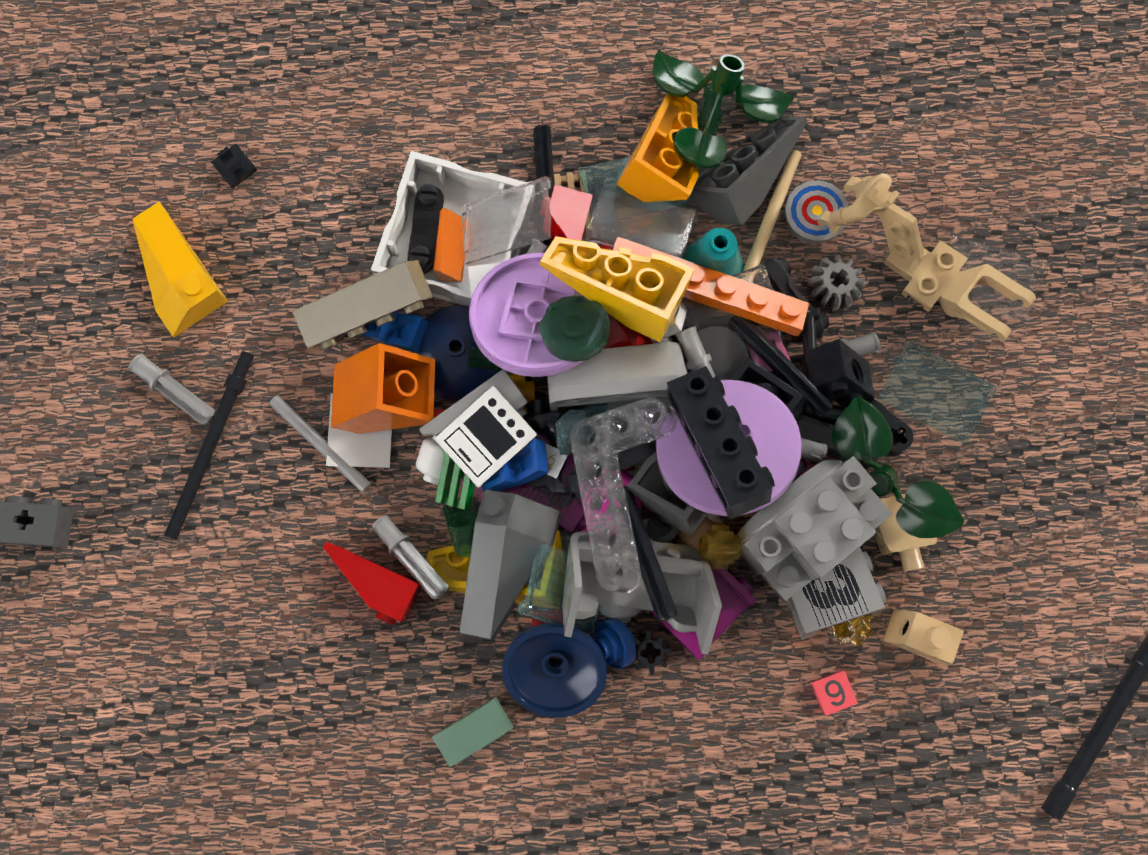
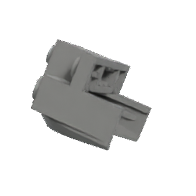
M854 456L845 462L841 460H825L792 482L777 500L760 509L740 529L732 544V548L755 576L761 574L780 599L786 602L810 581L822 578L877 533L874 529L893 514L871 489L877 483Z

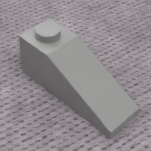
M502 369L419 430L426 436L439 435L492 386L501 393L522 418L527 414L525 408L530 404L509 374Z

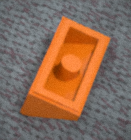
M446 208L440 210L433 270L439 281L461 282L469 224L464 218Z

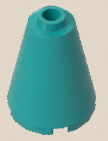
M725 228L710 230L690 244L681 259L736 278H740L744 269L736 237Z

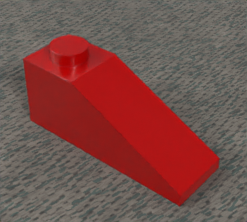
M325 542L323 549L369 608L378 611L376 618L391 625H395L397 620L406 622L422 588L418 582L335 544Z

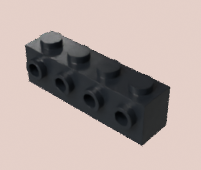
M704 366L667 382L668 400L729 519L770 503L772 488L775 487L774 479L766 466L761 468L755 456H758V451L751 436H744L739 427L741 419L736 408L733 405L728 407L723 397L725 396V389L718 376L712 377L707 366Z

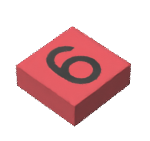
M840 670L810 682L822 713L825 716L858 704L845 670Z

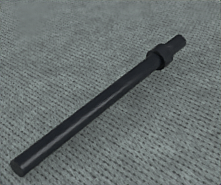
M241 352L233 373L228 374L223 385L226 387L164 533L165 536L177 539L236 398L239 392L243 393L247 380H245V377L254 358V355L248 352Z

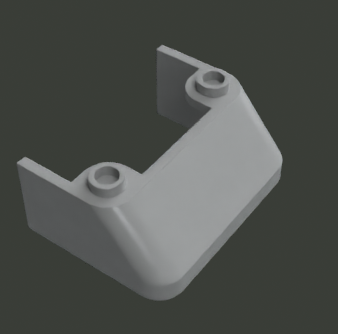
M666 337L662 338L661 342L653 340V344L595 349L589 357L577 366L559 374L547 376L551 411H558V407L666 397L667 382L687 374L680 344L673 342L672 338Z
M585 531L572 534L568 549L562 602L565 637H572L575 619H586L594 616L597 613L598 604L654 611L627 537ZM651 541L678 612L675 618L668 620V623L679 632H696L701 654H709L722 604L708 556L702 550L692 546Z

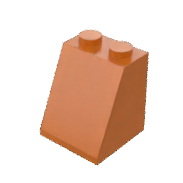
M378 343L335 364L331 428L364 434L426 425L434 419L435 359Z

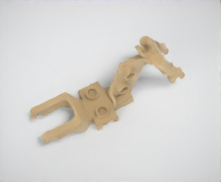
M881 173L875 176H867L863 179L851 177L844 185V191L847 193L851 190L854 191L857 199L849 207H840L839 210L833 212L825 211L818 219V225L820 227L827 225L830 228L829 232L834 235L842 225H852L855 221L865 219L870 213H877L882 219L890 251L884 264L909 281L901 295L906 298L909 295L924 305L923 309L927 312L930 311L938 300L948 316L965 319L989 335L997 334L999 336L998 340L1004 342L1010 335L1011 329L1003 322L972 304L968 298L969 292L975 284L987 285L1012 301L1022 300L1025 308H1029L1036 299L1035 294L989 264L959 271L968 258L941 240L932 252L923 248L917 219L893 203L898 197L899 192L897 190L893 192L888 191L892 184V179L888 174Z

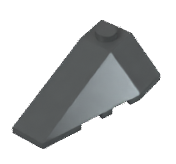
M485 490L475 521L460 634L491 641L495 639L516 605L515 599L526 582L528 584L531 582L535 575L533 572L542 556H547L553 547L562 516L560 511L517 494Z

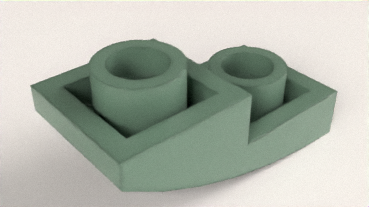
M495 697L468 712L463 718L438 731L432 736V739L449 767L498 739L514 726Z

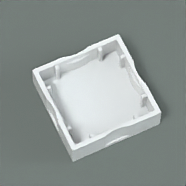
M411 151L397 191L395 210L384 229L371 271L375 275L407 261L416 194L421 186L425 184L434 185L444 195L443 208L464 218L469 226L462 281H439L433 269L429 273L424 274L433 297L463 306H470L471 291L468 266L502 263L510 258L519 256L522 238L524 239L537 199L535 185L494 173L471 171L454 162Z

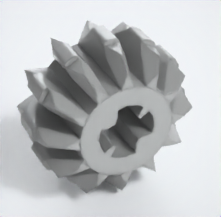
M840 254L836 255L833 261L825 257L821 260L820 266L816 265L811 270L813 277L808 280L807 284L809 287L815 288L810 294L811 298H822L819 303L820 308L825 307L830 302L833 312L837 311L840 305L848 309L852 306V300L858 301L862 296L859 289L865 286V280L857 278L862 273V268H851L853 258L848 259L846 263H842ZM834 279H838L841 282L838 287L832 284Z

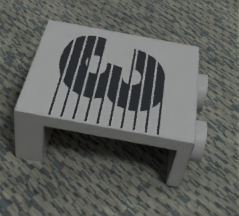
M858 547L822 578L813 579L787 600L801 640L815 636L819 630L868 614H872V617L877 616L885 609L886 595L882 586L874 582L870 572L873 570V565L866 551L862 552L861 548Z

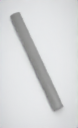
M279 395L272 398L269 405L326 459L328 455L338 465L334 467L358 490L364 493L372 483L355 467H350L328 446V442Z

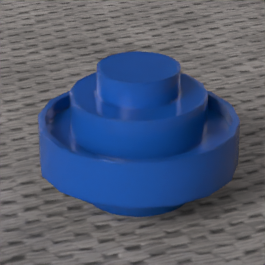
M609 618L597 624L594 641L602 650L606 663L611 668L617 670L631 665L636 657L635 639L630 629L618 618Z

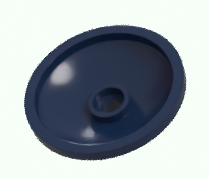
M469 306L445 307L429 315L426 318L429 324L419 351L410 350L412 353L435 359L434 395L445 400L459 401L502 370V368L486 358L478 348L469 322ZM454 343L462 345L459 352L454 353L450 351Z
M547 623L528 628L513 639L504 655L502 676L509 694L525 709L546 717H568L586 710L597 701L605 687L607 665L602 650L589 635L574 627L572 637H565L563 624ZM553 656H557V657H560V658H562V659H560V660H554L552 657H553Z

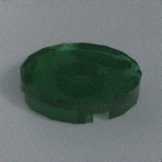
M584 296L562 297L549 305L543 319H541L540 331L542 342L551 354L561 360L572 362L589 360L599 354L608 343L610 335L608 313L600 303L595 300L593 302L586 300Z

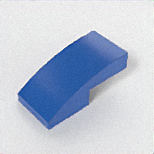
M396 313L394 314L395 321L377 327L376 323L366 326L368 332L360 335L387 345L418 352L429 321L420 316Z
M533 439L482 484V492H485V490L501 491L548 474L545 441Z

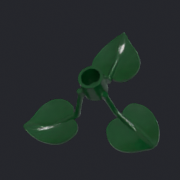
M660 49L657 51L653 62L652 70L656 84L664 92L676 97H685L690 91L698 93L712 79L713 90L717 93V97L704 132L696 128L687 127L680 129L674 138V147L679 155L689 163H694L702 168H713L720 165L727 153L725 141L718 136L709 135L723 96L736 91V102L742 104V110L747 116L760 122L771 123L782 117L792 103L794 95L758 85L742 84L744 80L742 73L745 64L742 59L732 54L722 55L717 67L712 66L710 73L705 78L697 67L683 60L670 57Z
M861 397L854 398L833 427V445L844 458L850 459L854 456L859 460L864 457V462L874 468L869 474L877 483L871 488L877 496H885L893 492L897 502L902 504L896 514L899 526L906 533L918 538L942 537L961 527L964 523V518L960 514L951 494L940 484L928 480L913 483L906 490L905 498L902 497L900 486L896 485L898 481L896 470L890 465L882 464L881 462L876 463L871 459V457L882 458L890 452L893 442L891 428L884 416L871 403Z

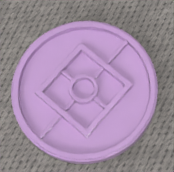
M545 253L519 255L495 266L477 285L469 306L471 331L480 351L496 366L522 376H551L577 366L596 349L606 328L607 312L540 266V260Z
M721 380L725 389V396L723 397L728 407L733 405L736 408L741 419L739 427L744 436L750 435L758 451V456L755 457L761 468L766 466L769 469L775 483V487L772 488L771 502L744 513L748 514L773 503L791 485L800 463L801 435L793 414L773 393L749 382ZM670 406L659 425L656 439L658 465L664 480L670 489L690 506L706 513L728 516L672 406Z

